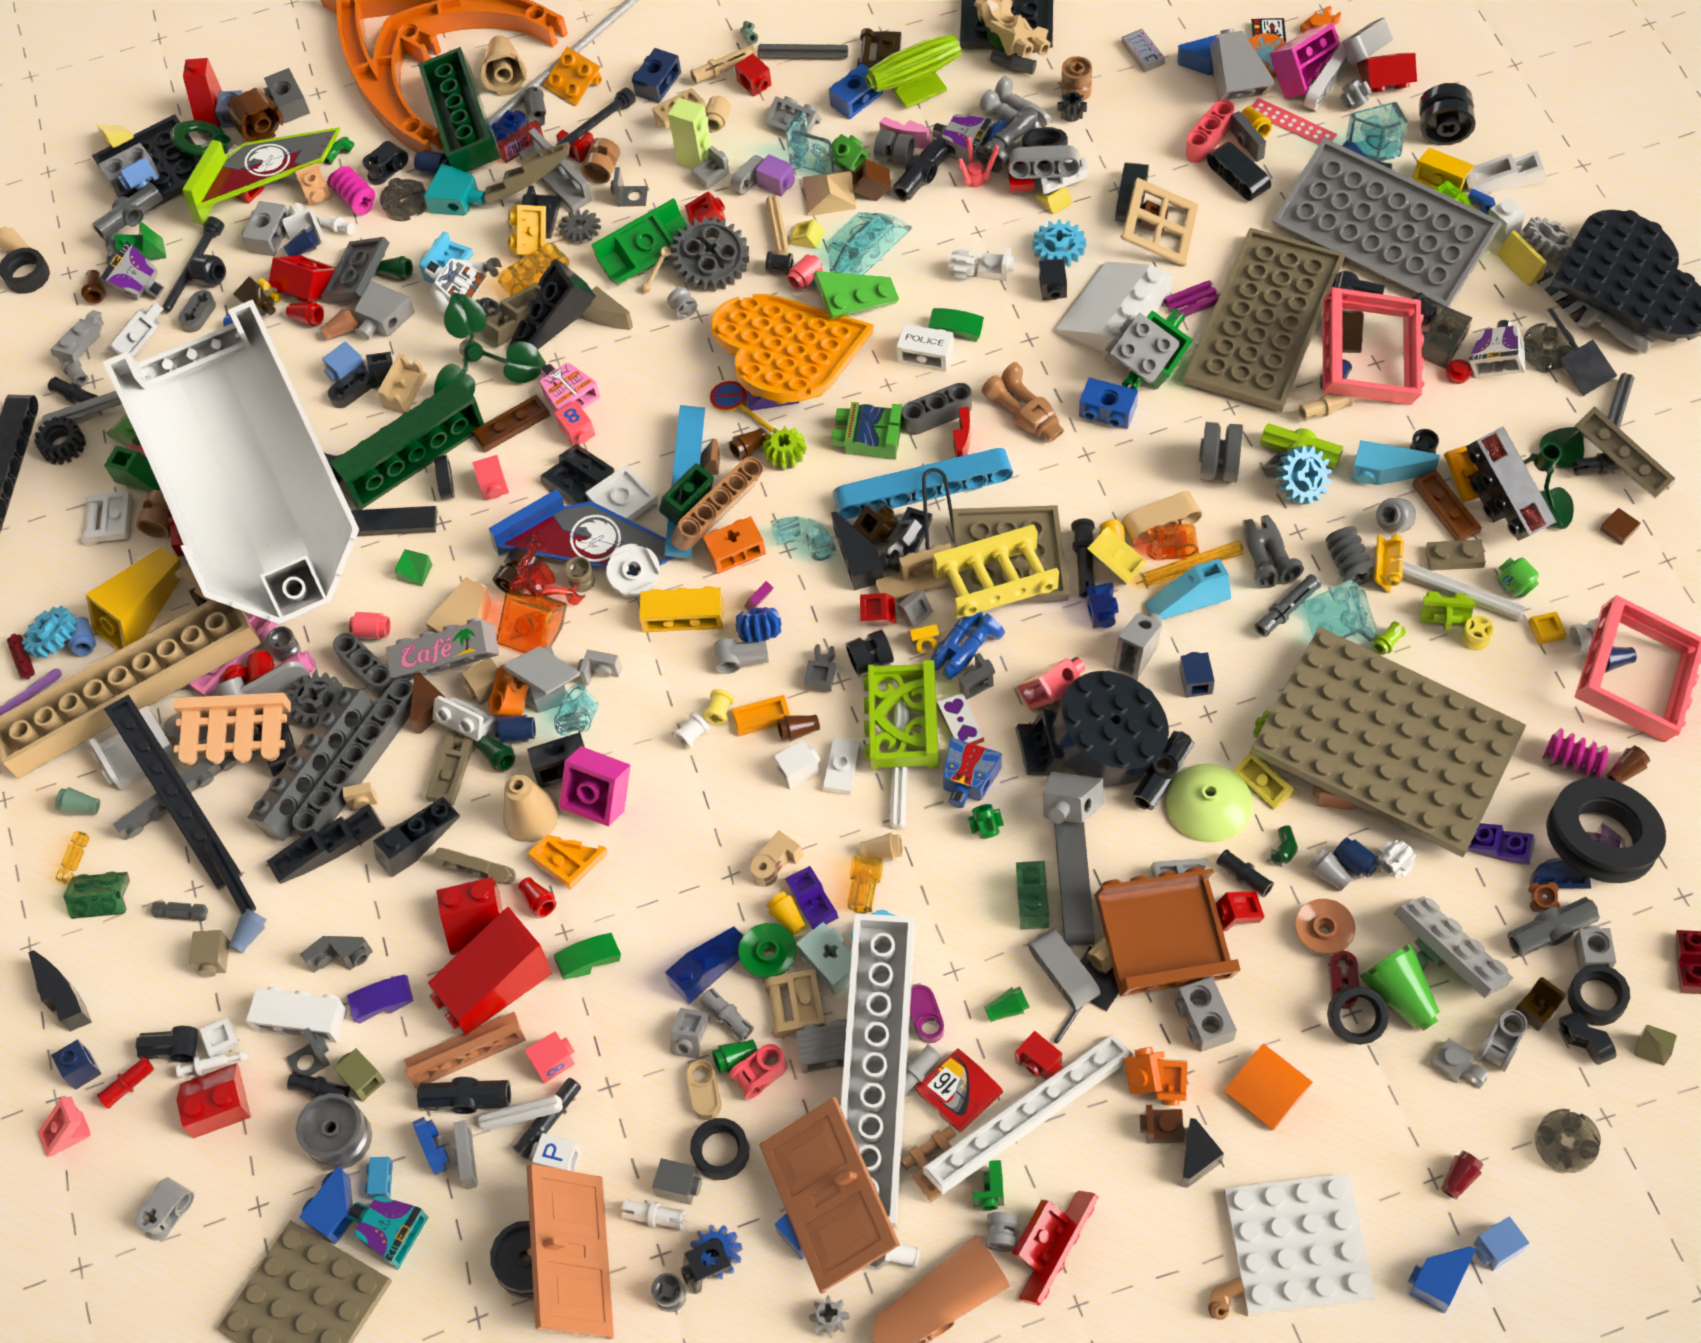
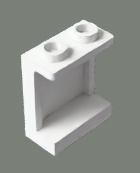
M147 705L139 710L169 759L171 761L176 759L178 754L174 753L172 743L165 735L163 728ZM119 733L102 743H98L95 738L89 740L94 748L90 753L98 765H104L105 769L101 772L109 785L115 783L122 791L146 776Z

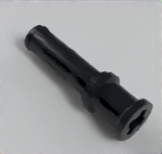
M1088 518L1077 519L1071 523V530L1074 532L1075 541L1072 543V549L1077 554L1079 596L1081 598H1086V588H1088L1089 598L1096 596L1093 553L1087 549L1094 541L1092 531L1095 528V523Z

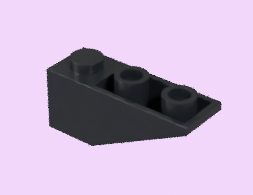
M444 797L438 799L373 840L376 860L391 877H394L416 863L460 818V814Z

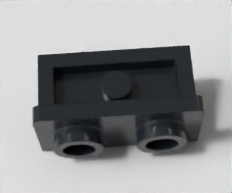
M1042 710L1032 724H1018L1015 727L1027 775H1050L1051 771L1055 772L1064 761L1056 750L1051 737L1050 722L1054 716L1053 710Z

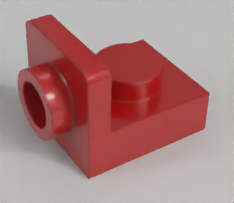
M562 129L556 134L557 142L569 133ZM587 132L583 137L571 144L568 156L581 164L585 160L590 145L594 140L593 134Z
M709 191L685 205L689 223L692 226L694 225V218L699 223L703 222L704 216H706L707 220L714 216L720 221L726 219L724 203L719 197L715 198Z
M1256 891L1226 892L1215 903L1223 931H1228L1234 924L1260 923L1265 918Z

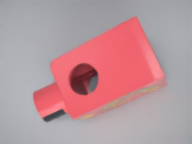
M1074 657L1071 660L1065 658L1047 666L1016 688L1029 709L1033 710L1053 703L1062 697L1070 684L1080 677V673L1085 671V665L1079 657Z

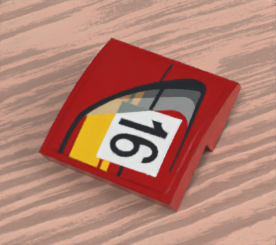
M959 1048L915 1087L918 1095L934 1107L940 1117L959 1133L968 1127L1003 1093L1002 1088Z

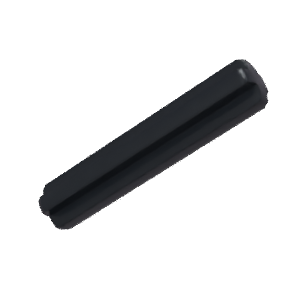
M218 839L208 842L205 848L241 914H244L246 909L254 912L256 906Z

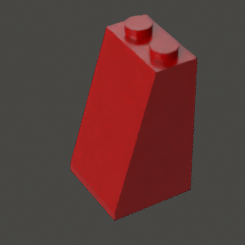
M507 907L428 982L433 992L429 997L438 1010L441 1008L446 1010L447 1014L444 1016L454 1030L459 1027L466 1036L553 973L539 942L514 912Z

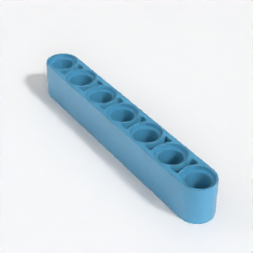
M680 405L671 487L695 463L700 465L705 407ZM668 519L664 556L691 559L692 548L689 550H679L672 544L671 535L677 525Z
M993 448L844 484L835 488L833 498L838 513L844 519H852L858 517L866 505L885 504L894 509L923 502L922 476L930 468H938L945 473L950 495L1007 481L1013 476L1014 472L1006 450L1004 448ZM930 472L926 476L927 500L946 496L943 477L937 472Z

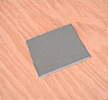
M539 646L505 664L503 667L504 670L544 695L575 679L581 673Z

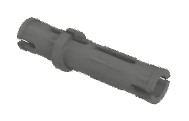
M1313 574L1307 575L1299 585L1290 591L1278 604L1274 603L1269 608V612L1254 624L1256 632L1262 637H1267L1279 624L1286 623L1289 620V615L1321 587L1320 580Z

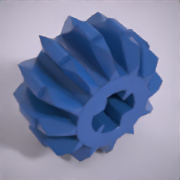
M773 607L748 609L736 616V632H738L739 638L744 642L769 640L770 638H776L782 632L781 617H779V612Z
M710 1224L708 1234L698 1230L697 1234L700 1241L692 1240L690 1243L694 1249L719 1238L730 1263H741V1256L737 1253L743 1249L742 1245L736 1242L738 1236L735 1232L727 1234L728 1229L725 1225H722L718 1232H716L714 1225ZM713 1250L704 1252L701 1257L703 1264L707 1267H714L720 1261L719 1254L716 1257L712 1256ZM732 1264L730 1268L726 1269L730 1274L735 1272ZM723 1271L716 1274L718 1279H723Z

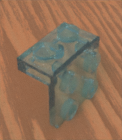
M797 111L793 119L788 121L785 130L790 163L798 168H805L819 174L833 173L834 162L831 142L826 138L809 134L806 113Z

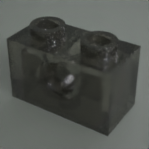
M1447 306L1442 308L1439 315L1435 313L1428 327L1430 329L1428 332H1422L1424 343L1421 352L1424 360L1446 369L1447 364L1452 361L1469 334L1473 317Z

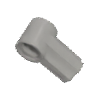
M725 638L714 643L716 670L721 674L735 673L742 666L769 663L766 640L761 642H737L734 639Z

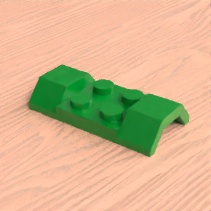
M673 198L592 243L591 246L598 263L610 281L619 285L635 275H640L654 267L661 256L660 250L664 247L670 249V246L673 244V236H678V229L685 230L686 221L680 214L677 202Z

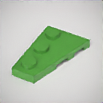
M815 271L813 274L830 320L896 304L899 301L891 277Z

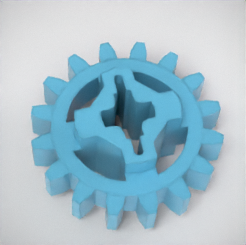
M1060 219L1057 220V224L1048 221V227L1040 225L1039 232H1034V256H1040V261L1064 259V263L1070 267L1072 260L1078 263L1079 256H1084L1086 238H1084V231H1079L1078 224L1073 227L1070 226L1069 220L1065 224H1062Z
M1299 446L1296 449L1288 450V456L1280 458L1284 463L1283 466H1277L1281 476L1276 477V480L1283 483L1279 490H1286L1285 498H1293V503L1309 504L1320 500V494L1328 492L1325 484H1331L1327 474L1332 473V470L1325 467L1329 460H1322L1323 452H1315V447Z
M61 605L58 608L53 606L50 612L44 610L42 614L35 617L34 624L28 625V632L23 634L26 638L22 641V644L25 646L24 649L37 659L41 656L47 658L50 652L55 654L57 650L65 646V640L71 639L70 633L76 630L73 626L77 623V620L74 618L75 615Z

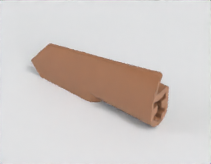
M976 1235L876 1316L872 1343H928L949 1330L955 1324V1320L1009 1288L1010 1285L1007 1278L980 1237Z

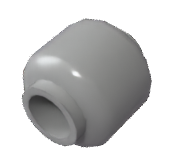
M1388 498L1378 506L1376 520L1378 525L1387 532L1403 533L1414 525L1416 510L1414 505L1406 499Z

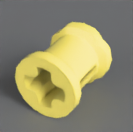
M713 689L710 693L711 702L708 709L704 711L703 718L713 724H726L728 719L726 713L729 705L734 702V696L728 691Z

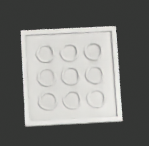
M1349 1173L1224 1189L1240 1280L1245 1288L1243 1296L1247 1317L1373 1302L1376 1300Z

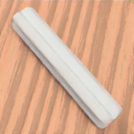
M551 1095L484 1112L478 1117L479 1127L487 1131L558 1113L562 1110V1100L557 1095Z

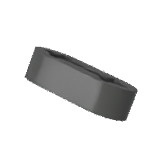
M207 290L197 291L185 305L178 317L184 331L192 333L203 327L216 307V302L211 292Z

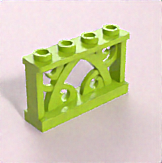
M934 660L923 661V664L868 665V675H863L864 691H869V697H864V714H869V720L864 721L865 737H870V744H864L865 761H871L872 770L912 766H928V769L939 768ZM917 679L906 684L903 682V680ZM881 681H895L899 688L895 690L891 684L886 683L888 690L880 691L878 684ZM912 694V699L920 696L922 700L914 703L910 700L909 695ZM876 698H877L878 700H881V701H882V702L878 705L877 708H876ZM902 699L911 710L925 713V716H919L911 720L906 725L904 732L892 725L885 717L889 710ZM876 724L883 731L878 735L876 730ZM914 727H921L923 729L921 733L913 731V736L910 735ZM884 741L889 743L888 750L894 748L896 742L901 744L896 752L883 753L879 749L880 744ZM906 747H910V748H913V749H916V750H921V751L905 752Z

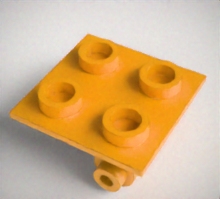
M566 47L542 86L577 106L590 84L599 85L602 82V77L598 72L601 66L571 48Z

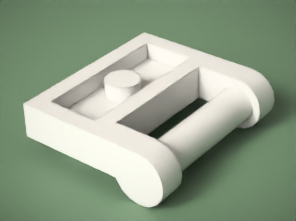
M129 491L95 494L86 497L87 518L85 532L82 533L81 541L83 544L93 546L98 542L129 538L132 495ZM102 506L100 530H96L98 509Z

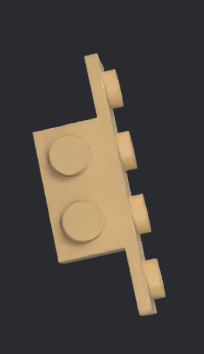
M951 544L936 545L931 549L918 553H909L905 557L899 558L900 573L877 579L876 587L878 592L887 593L895 597V601L907 598L916 589L927 592L952 584L948 576L936 579L933 573V554L952 549Z

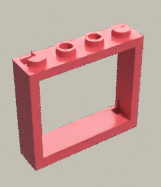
M1332 287L1323 298V393L1412 405L1422 396V387L1425 383L1422 381L1424 358L1422 357L1421 348L1424 343V335L1421 334V324L1424 315L1421 314V300ZM1342 309L1403 317L1404 387L1342 379Z
M1615 595L1601 607L1574 698L1663 742H1667L1671 738L1679 736L1682 727L1686 725L1684 718L1693 700L1690 696L1693 687L1699 679L1697 671L1701 664V637ZM1619 623L1681 653L1663 718L1600 687Z

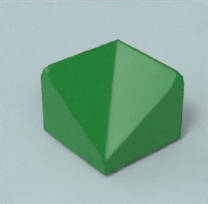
M404 549L395 567V573L399 581L423 586L433 564L427 554Z

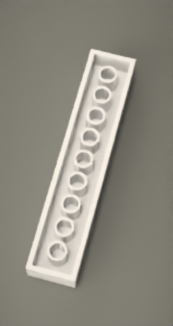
M854 914L841 1110L893 1228H897L915 917Z

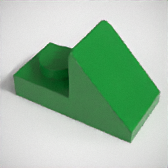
M143 222L139 224V235H114L113 242L116 255L125 242L128 241L147 259L166 258L163 238Z

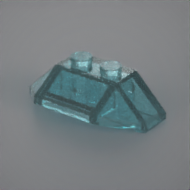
M857 212L827 241L830 272L865 275L912 229V225L894 214Z

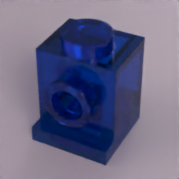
M507 110L497 124L493 123L491 125L496 142L505 146L508 145L515 149L514 146L517 148V145L514 144H516L515 142L518 141V138L522 142L521 140H523L524 135L526 136L528 131H530L527 117L520 110H515L514 112Z
M1113 582L1086 587L1085 602L1093 628H1109L1116 623L1115 614L1119 613L1117 599L1113 597Z

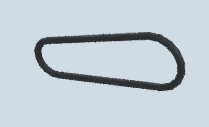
M930 468L922 476L926 550L930 549L926 476L930 472H937L943 477L953 533L952 504L948 481L945 473L938 468Z

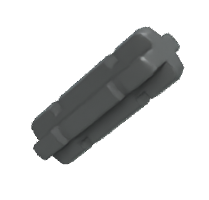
M155 901L152 903L151 914L155 918H165L168 916V919L191 920L194 918V921H204L207 918L208 908L204 904H194L191 906V903L168 902L165 904V901Z

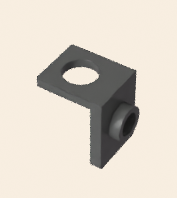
M615 167L614 179L611 180V194H615L618 207L646 206L648 186H624L620 167ZM633 192L642 194L638 200H630L628 197Z
M308 1027L303 1032L310 1044L286 1058L292 1071L312 1076L331 1064L325 1054L329 1051V1048L323 1037L320 1035L316 1038ZM304 1055H311L314 1058L312 1067L307 1070L299 1069V1059Z

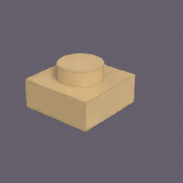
M370 782L343 787V797L350 809L361 810L368 804H378L377 793Z

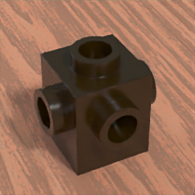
M885 504L866 505L852 526L871 543L887 542V538L900 520L893 515L894 511Z

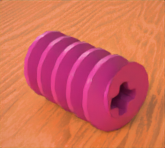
M350 166L340 167L329 175L327 185L355 214L365 215L371 210L375 199V191Z
M1559 728L1552 734L1542 759L1550 753L1552 754L1551 763L1555 764L1562 758V768L1566 769L1571 763H1574V773H1577L1583 767L1585 768L1584 777L1588 778L1595 772L1596 778H1600L1608 759V747L1604 746L1597 752V743L1593 741L1586 747V738L1584 737L1575 743V734L1572 732L1566 738H1563V728Z

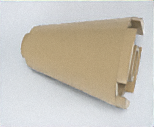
M502 35L494 36L489 41L480 68L481 81L488 90L496 91L499 95H508L519 91L527 78L526 66L507 37Z
M515 775L508 779L504 788L503 822L508 833L516 840H530L531 842L540 841L546 835H550L556 828L559 809L555 800L525 775Z

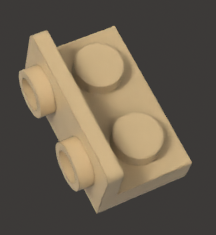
M690 88L652 107L657 127H665L666 129L670 127L668 113L678 98L704 105L706 109L705 100L693 88Z

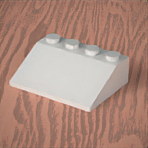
M1106 261L1056 327L1055 332L1106 356L1108 352L1105 351V348L1113 338L1118 340L1122 334V331L1119 329L1128 317L1133 319L1139 312L1147 316L1152 310L1156 313L1164 304L1165 297L1171 294L1172 274L1150 264Z

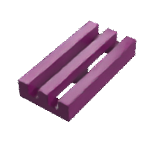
M1208 280L1165 297L1164 303L1169 311L1188 305L1179 309L1180 311L1175 318L1179 317L1182 312L1187 317L1216 305L1220 294H1216L1217 290L1215 287H1212L1211 281ZM1210 296V298H1207V299H1205V300H1202V301H1200V302H1197V301H1199V300H1201V299H1204V298Z

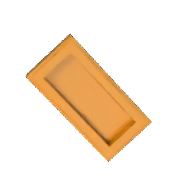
M784 695L731 709L739 736L776 727L778 719H782L784 715H790Z

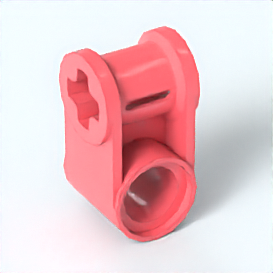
M766 1044L747 1059L735 1065L730 1070L728 1077L738 1083L744 1091V1098L750 1100L758 1096L767 1086L786 1072L787 1061L779 1046ZM768 1058H779L775 1065H765Z

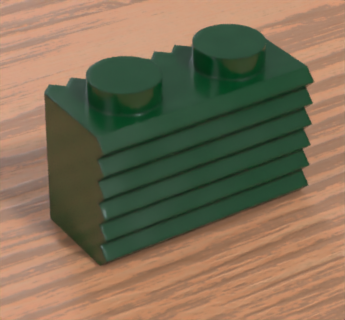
M695 463L661 497L659 512L677 525L680 519L711 491L714 477Z

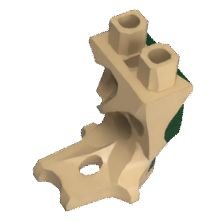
M1012 0L975 1L974 6L977 8L978 19L986 26L987 39L994 46L1005 51L1008 56L1020 55L1022 58L1029 57L1032 53H1037L1040 56L1048 53L1050 42L1046 40L1048 30L1041 27L1032 29L1026 19L1021 17V14L1014 16L1011 13Z

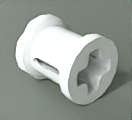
M694 712L689 715L690 719L680 729L676 728L673 731L675 738L688 749L694 746L693 742L702 733H707L710 730L705 720Z

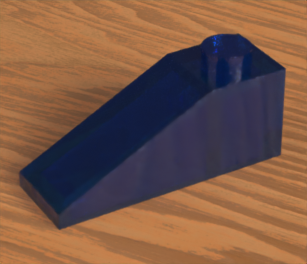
M733 926L687 952L665 972L669 985L689 1005L740 960L739 945L744 935Z

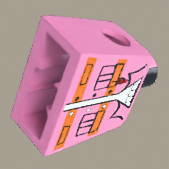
M565 363L557 369L552 364H547L541 370V375L544 377L540 381L542 392L554 412L574 401H577L581 408L584 409L600 398L596 381L570 363Z

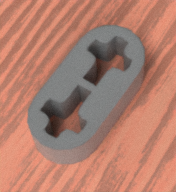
M758 155L752 156L733 175L730 182L731 188L740 194L747 193L757 183L755 170L764 158Z

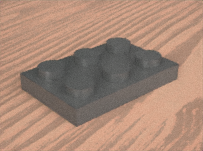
M385 237L349 241L321 295L325 302L360 299L371 279L375 276L376 269L384 258L390 242Z

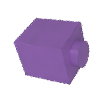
M770 154L765 157L755 170L758 187L781 197L787 189L793 186L795 181L792 164Z

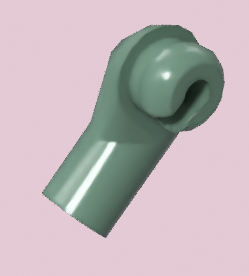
M745 20L742 28L740 27V33L749 43L754 44L758 41L757 33L753 32L755 24Z

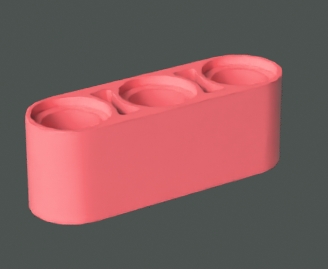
M1219 100L1215 102L1189 132L1186 143V158L1190 162L1199 163L1204 161L1207 154L1213 151L1230 131L1232 114L1235 111V106L1231 101Z

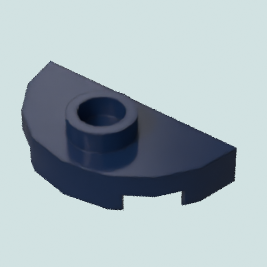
M1560 857L1549 859L1540 864L1532 873L1529 885L1532 883L1543 885L1553 882L1557 884L1558 888L1591 889L1590 878L1571 868Z

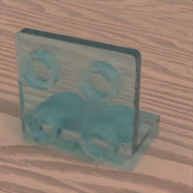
M1352 579L1303 603L1312 636H1314L1319 626L1343 638H1347L1355 633L1361 634L1369 642L1379 635L1366 593Z

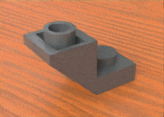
M322 936L300 953V956L315 973L317 970L328 966L336 955L351 970L355 966L363 964L369 955L373 953V950L364 937Z

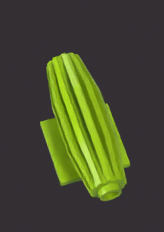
M954 34L927 39L895 52L867 70L868 72L865 76L869 89L875 90V92L892 89L905 108L947 91V87L936 72L961 56L962 52L959 41Z

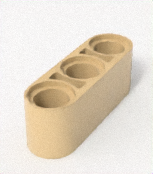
M1183 491L1128 513L1122 519L1121 524L1124 525L1125 531L1135 546H1140L1195 524L1201 519L1203 514L1191 493Z

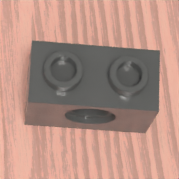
M290 68L264 77L267 87L263 88L264 92L282 112L284 123L310 114L305 98Z

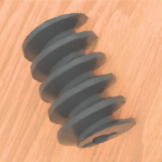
M1355 526L1338 529L1330 533L1326 538V546L1331 551L1330 555L1335 560L1334 564L1339 569L1338 572L1342 577L1344 585L1347 587H1356L1367 583L1372 577L1370 572L1374 568V564L1369 561V554L1365 552V545L1361 544L1362 538L1360 535H1357L1358 530Z

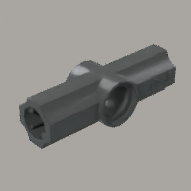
M149 183L129 198L125 196L117 198L112 204V210L93 222L92 226L103 240H107L126 225L130 227L137 226L143 220L144 213L162 201L163 197L152 183Z
M1586 896L1560 909L1557 907L1549 908L1536 916L1534 921L1510 931L1507 935L1510 947L1515 954L1522 957L1548 944L1551 947L1559 945L1569 939L1579 929L1598 922L1600 919L1598 908L1593 900L1588 899Z

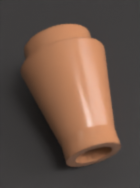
M349 308L346 310L341 309L328 323L321 327V330L325 337L330 340L355 331V327L359 323Z

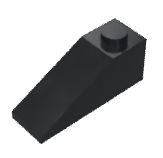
M836 511L831 512L833 529L854 591L876 585V580L884 578V571H888L885 557L883 555L879 556L876 546Z

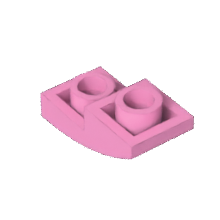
M885 116L879 122L880 129L893 131L896 133V136L900 133L914 136L915 148L924 149L930 143L929 128L922 124L909 120L905 125H902L898 121H893Z

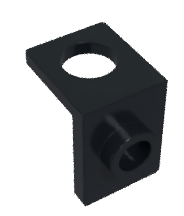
M716 1238L685 1252L683 1267L680 1270L687 1285L691 1284L695 1294L702 1292L704 1279L730 1268L731 1263L719 1238ZM708 1250L717 1252L720 1256L719 1263L714 1267L705 1266L701 1260L704 1252Z

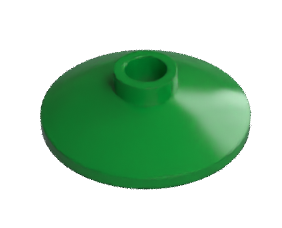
M763 923L752 927L742 937L739 945V958L743 967L752 975L760 978L784 974L791 968L797 956L794 936L787 928L775 923ZM768 951L774 953L770 958L764 957V954Z

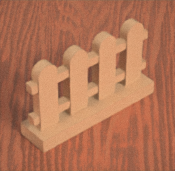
M284 693L174 699V709L182 717V719H176V726L181 728L180 743L179 745H174V753L179 754L178 757L184 765L194 764L197 761L198 753H206L207 759L212 764H219L224 760L225 752H233L237 761L245 763L251 759L253 750H261V755L265 760L274 761L279 757L280 749H285L286 742L280 739L281 724L287 723V715L282 713H291V702ZM254 724H263L262 741L253 742ZM228 725H235L233 743H226ZM200 727H208L207 744H199Z

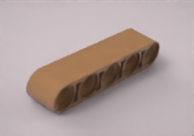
M754 457L743 459L680 519L671 535L672 544L679 550H689L753 489L763 472L762 463Z

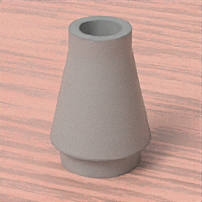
M1324 849L1308 865L1313 870L1312 874L1337 887L1340 891L1353 879L1348 875L1333 853H1328Z

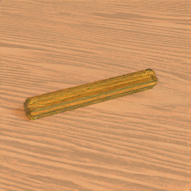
M1234 541L1144 572L1142 580L1145 586L1150 587L1179 577L1195 565L1219 558L1222 562L1242 555L1244 548L1241 541Z

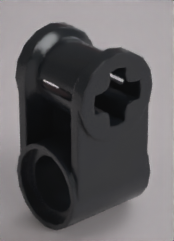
M390 141L383 142L378 148L363 158V166L368 171V181L373 185L383 184L392 175L406 166L409 155Z

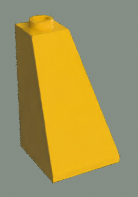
M160 547L85 594L93 631L118 651L144 637L181 580L175 575L177 570L181 568L179 557L175 553H170L165 548Z

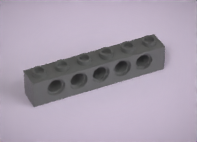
M344 686L336 694L329 708L321 714L311 732L303 738L302 744L294 755L289 757L279 775L271 781L268 790L262 798L254 804L253 810L247 818L268 837L284 841L294 828L292 820L295 813L375 704L361 690Z

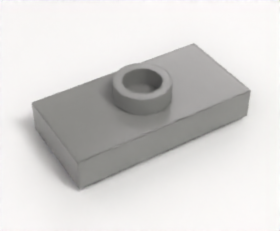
M464 1120L453 1122L456 1148H452L454 1165L459 1167L460 1181L466 1189L476 1188L478 1179L472 1130Z

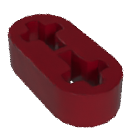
M1343 950L1335 953L1331 958L1329 964L1331 999L1341 990L1342 984H1346V987L1359 986L1357 958L1349 951ZM1340 960L1345 961V964L1348 966L1346 976L1342 975L1341 966H1337ZM1358 997L1347 1000L1341 1009L1353 1007Z

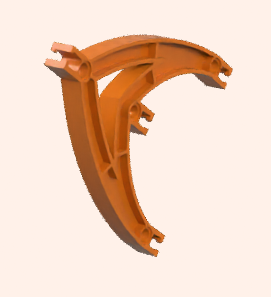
M321 0L322 6L337 14V26L342 50L352 78L365 103L380 123L396 139L415 153L422 152L423 150L432 151L430 143L436 145L439 150H442L444 147L439 130L415 115L402 96L401 69L406 54L422 63L431 59L427 49L434 51L435 55L441 53L436 35L467 29H501L520 32L533 36L551 47L558 43L554 31L563 38L568 34L563 16L530 0ZM390 16L386 18L375 44L373 59H371L366 44L364 19Z

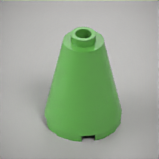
M1410 943L1374 965L1373 968L1368 970V973L1364 972L1360 975L1362 981L1370 989L1381 995L1383 1000L1414 1029L1420 1026L1424 1031L1438 1022L1436 1015L1440 1013L1414 948Z

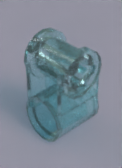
M577 683L566 691L558 713L555 715L554 726L557 733L561 736H568L573 731H588L595 713L599 709L600 704L598 700L582 683Z

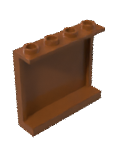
M1198 866L1185 870V873L1175 874V871H1166L1154 878H1148L1147 875H1139L1131 878L1128 882L1120 883L1119 879H1113L1102 883L1100 889L1094 894L1120 997L1183 987L1212 976L1214 981L1231 979L1241 971L1238 959H1230L1209 882V877L1214 873L1213 868L1203 870L1202 867Z

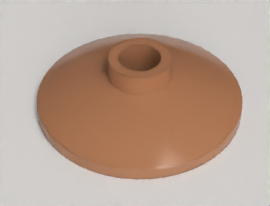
M1312 900L1306 903L1296 916L1295 930L1299 940L1306 948L1318 954L1331 955L1343 951L1350 945L1355 935L1356 928L1352 914L1344 905L1335 900ZM1325 927L1329 930V933L1323 934L1319 932V928Z

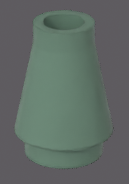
M71 787L67 789L61 788L56 796L55 808L60 810L62 814L96 815L100 808V799L91 797Z

